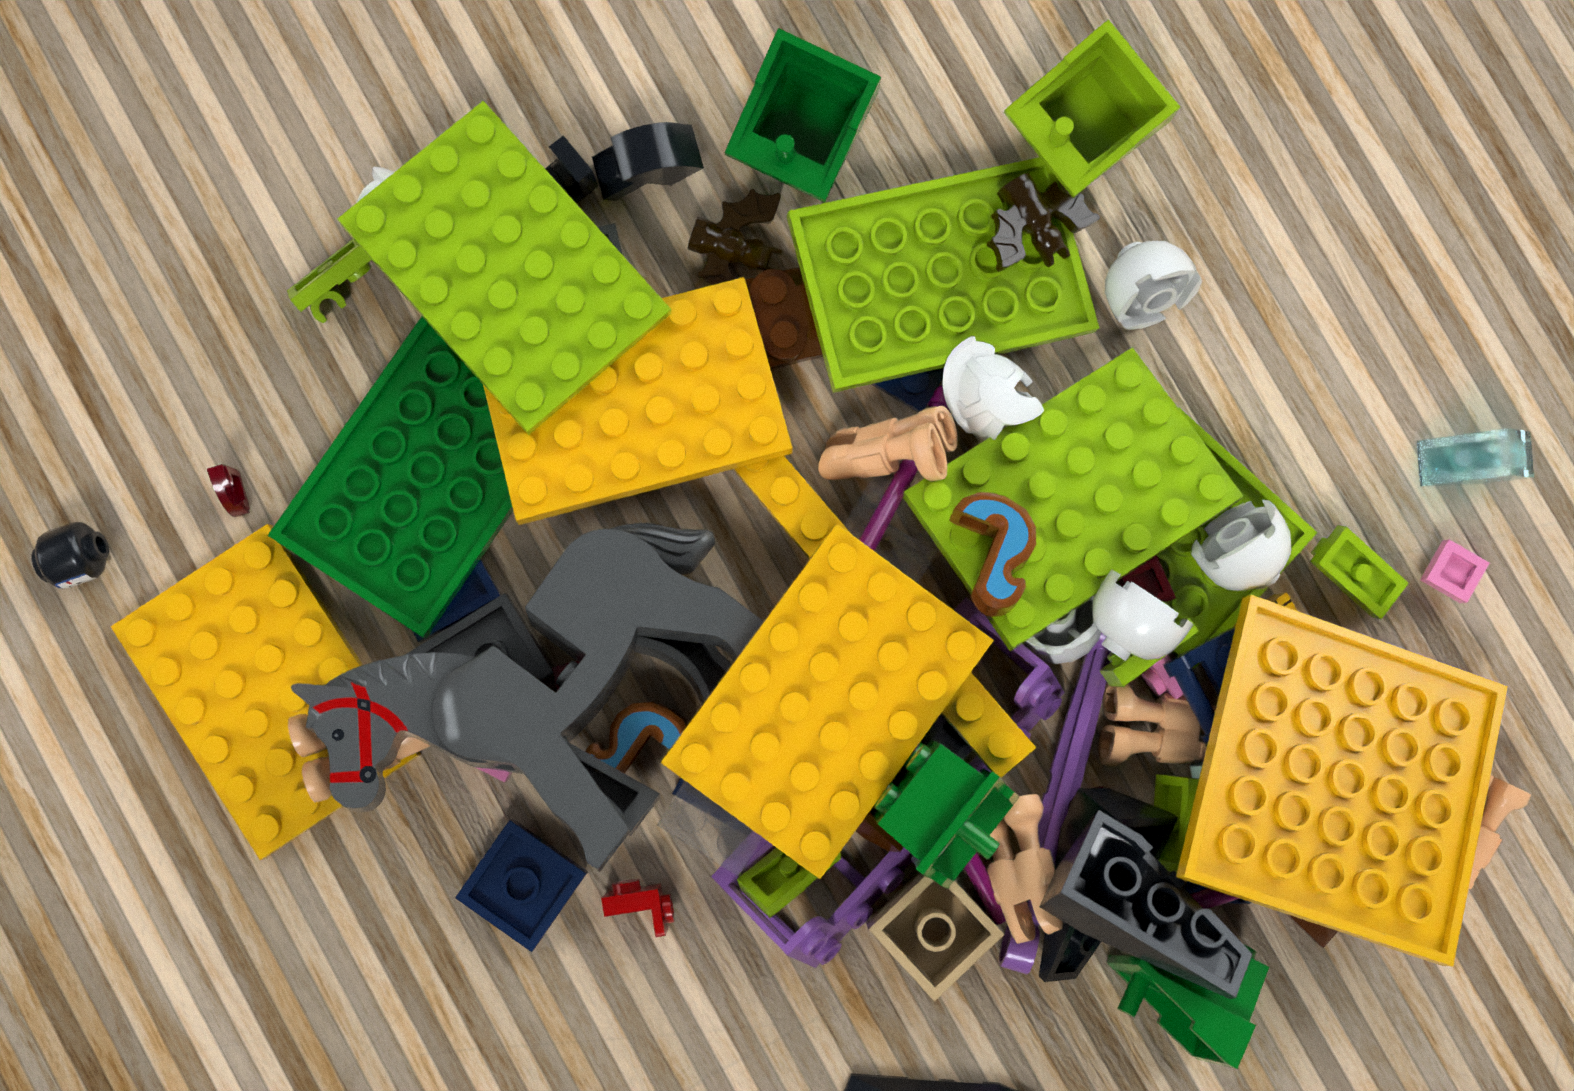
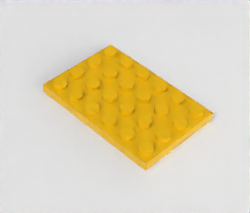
M744 277L662 298L671 308V314L529 435L484 386L511 503L518 525L793 453V447Z
M270 524L264 525L110 626L259 860L267 858L344 807L332 795L327 800L314 802L307 792L302 775L303 764L321 757H329L327 748L307 757H301L296 752L289 734L288 719L298 714L308 715L309 704L291 690V686L297 683L325 685L335 677L363 665L289 550L267 536L273 528V525ZM417 752L405 757L391 769L384 770V779L419 757L421 753Z
M835 524L662 758L661 763L810 873L821 879L994 640L840 525Z

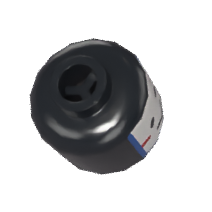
M72 522L49 530L38 537L35 549L31 554L32 565L41 580L49 582L57 588H71L94 580L104 572L106 558L109 556V546L107 540L100 532H95L93 528L83 522Z

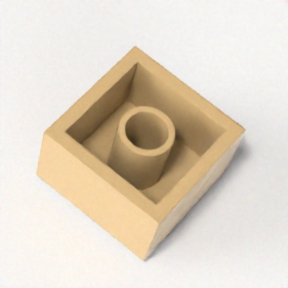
M919 871L866 921L868 930L934 1002L1005 935L955 880L946 889L936 881L922 875Z

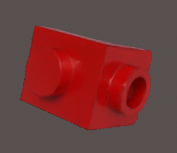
M640 879L612 883L613 891L606 892L601 898L604 917L651 910L655 937L666 936L668 931L667 923L675 922L671 894L663 895L661 883L640 886Z

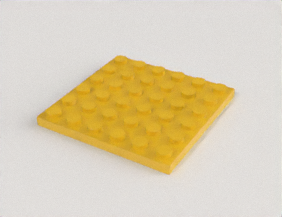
M1254 595L1243 597L1176 877L1441 966L1453 967L1508 686Z

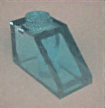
M1507 428L1417 441L1420 486L1480 484L1534 478L1531 432Z

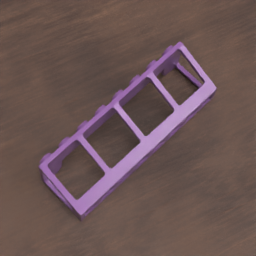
M965 597L954 611L994 640L992 643L1028 675L1015 694L1014 703L1019 709L1011 719L1030 739L1031 734L1029 731L1040 719L1047 720L1057 711L1062 702L1060 697L1065 692L1051 668L1023 644L1010 652L986 616L976 608L973 602ZM977 755L969 763L979 772L982 768L991 772ZM752 831L711 877L787 956L816 968L819 964L824 965L836 956L842 946L840 941L851 928L854 930L858 929L870 918L873 913L871 906L883 893L889 894L900 885L905 877L903 871L912 862L911 858L913 855L904 847L901 852H889L866 878L841 856V859L834 866L857 888L828 920L821 916H816L806 922L796 933L776 914L769 918L740 890L737 879L776 848L756 832Z

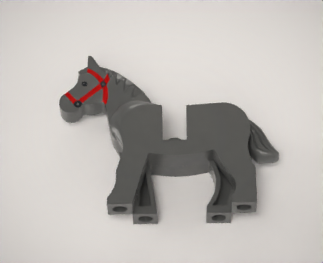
M652 523L625 524L611 529L593 530L575 539L563 552L525 606L531 627L576 661L580 662L578 664L573 660L565 667L556 680V684L560 687L556 693L495 646H492L476 657L463 654L432 652L388 658L356 667L335 677L325 685L297 683L291 686V690L309 704L306 728L314 732L327 747L330 763V791L333 798L345 808L355 812H369L376 809L383 801L386 793L383 770L394 761L402 742L407 737L417 738L467 765L524 774L552 813L568 825L577 835L582 844L587 863L600 872L628 835L631 836L651 811L660 799V793L572 745L570 741L594 719L610 699L624 677L635 653L655 657L673 666L693 686L703 704L732 665L718 651L716 646L723 649L734 662L763 623V620L720 588L701 584L683 576L684 574H691L715 545V536L711 531L677 529Z

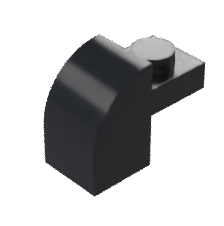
M672 122L647 124L623 131L611 137L612 146L592 156L603 200L616 201L646 184L672 186L704 168L692 125Z

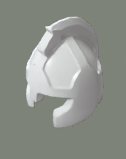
M971 336L956 346L947 357L942 380L946 404L955 421L966 433H973L979 444L989 437L995 440L1005 425H1018L1038 417L1044 411L1036 397H1032L1028 392L1016 391L1014 389L1019 380L1025 387H1028L1033 382L1032 379L1013 361L995 354V348L989 343L976 341L975 336Z

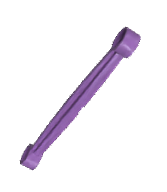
M1102 632L1099 641L1084 656L1049 772L1051 776L1047 790L1043 793L1041 800L1044 809L1038 824L1040 848L1051 851L1054 865L1060 829L1068 813V805L1076 795L1078 788L1081 787L1106 686V680L1100 673V670L1110 663L1107 656L1111 651L1101 645L1107 637ZM1028 900L1027 904L1035 926L1034 940L1017 944L1007 925L998 961L1000 967L1028 974L1033 966L1040 938L1039 923L1031 900Z

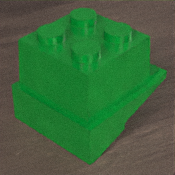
M778 28L724 153L738 162L825 203L879 93L881 76Z
M931 740L927 746L922 743L917 745L903 765L908 771L897 785L892 782L888 785L875 803L874 808L877 810L872 816L880 827L913 855L911 860L916 865L917 871L948 889L976 852L986 859H989L995 853L1000 843L992 838L990 834L1019 799V796L993 771L989 772L982 768L979 772L945 746Z
M1245 945L1252 953V957L1236 998L1229 999L1135 956L1109 955L1106 962L1128 984L1118 1005V1010L1135 1018L1144 999L1159 1014L1157 1023L1188 1054L1201 1061L1238 1069L1256 1027L1255 1024L1250 1022L1269 966L1255 960L1257 952Z

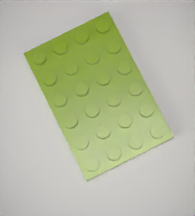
M484 101L479 103L337 218L345 231L528 435L671 314V308Z
M1040 157L788 211L786 217L832 393L944 368L947 357L952 350L971 336H975L976 341L989 343L995 348V354L1000 355L1095 333L1100 328L1074 234L1060 220L1052 217L1051 223L1061 232L1062 240L1069 249L1070 256L1063 259L1058 254L1053 255L1054 265L1049 268L1044 264L1039 252L1036 251L1031 242V236L1028 233L1022 232V243L1026 254L1024 259L1001 272L996 270L997 260L993 250L986 245L995 234V223L991 215L998 209L1003 211L1009 210V206L1005 202L1002 203L997 195L1004 185L1025 173H1030L1039 192H1046V188L1053 182H1057L1058 187L1061 189L1059 180Z
M1133 347L1043 403L1044 411L1038 417L1022 424L1008 425L1002 429L995 440L989 437L948 463L945 479L938 481L923 479L903 493V499L970 595L973 592L994 538L978 534L950 522L949 519L954 508L964 497L978 492H988L1008 497L1027 510L1036 526V546L1024 567L1012 575L1014 578H1023L1026 588L1015 607L1009 613L997 617L986 616L1010 652L1093 598L1111 569L1121 574L1117 580L1119 581L1244 497Z

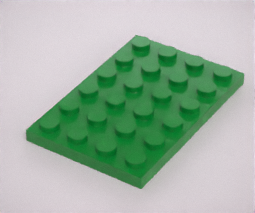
M422 316L267 536L410 630L427 639L512 514L513 507L484 386Z

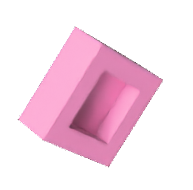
M1450 539L1443 540L1420 580L1458 603H1467L1486 571L1489 562Z
M1167 654L1143 672L1142 677L1148 687L1158 697L1163 693H1168L1174 699H1178L1183 695V692L1175 677L1169 678L1163 666L1164 663L1171 660Z

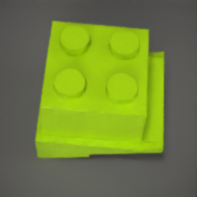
M1108 19L1064 56L1061 62L1009 105L1003 113L1069 194L1075 198L1096 179L1171 122L1181 107Z

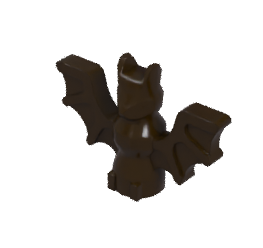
M1025 173L1004 185L997 193L1001 202H1005L1009 206V210L1003 211L998 209L991 215L995 223V234L986 245L993 250L997 260L996 270L1001 272L1024 259L1026 254L1022 243V232L1028 233L1031 236V242L1036 251L1039 252L1044 264L1049 268L1054 265L1053 255L1058 254L1063 259L1070 256V251L1062 240V234L1051 223V218L1054 217L1060 220L1070 232L1077 233L1094 224L1100 219V216L1088 209L1084 203L1083 194L1073 198L1071 195L1061 191L1057 182L1050 184L1046 188V192L1041 193L1030 173Z
M751 189L749 194L739 202H722L723 217L720 222L715 224L701 217L696 218L687 249L699 254H705L708 258L706 266L698 272L699 278L707 281L710 286L734 280L735 278L730 273L728 265L729 263L741 262L745 267L752 270L765 271L772 269L768 267L772 253L781 255L782 250L766 245L758 239H746L740 230L744 226L753 223L770 224L773 222L781 199L779 193L762 195Z

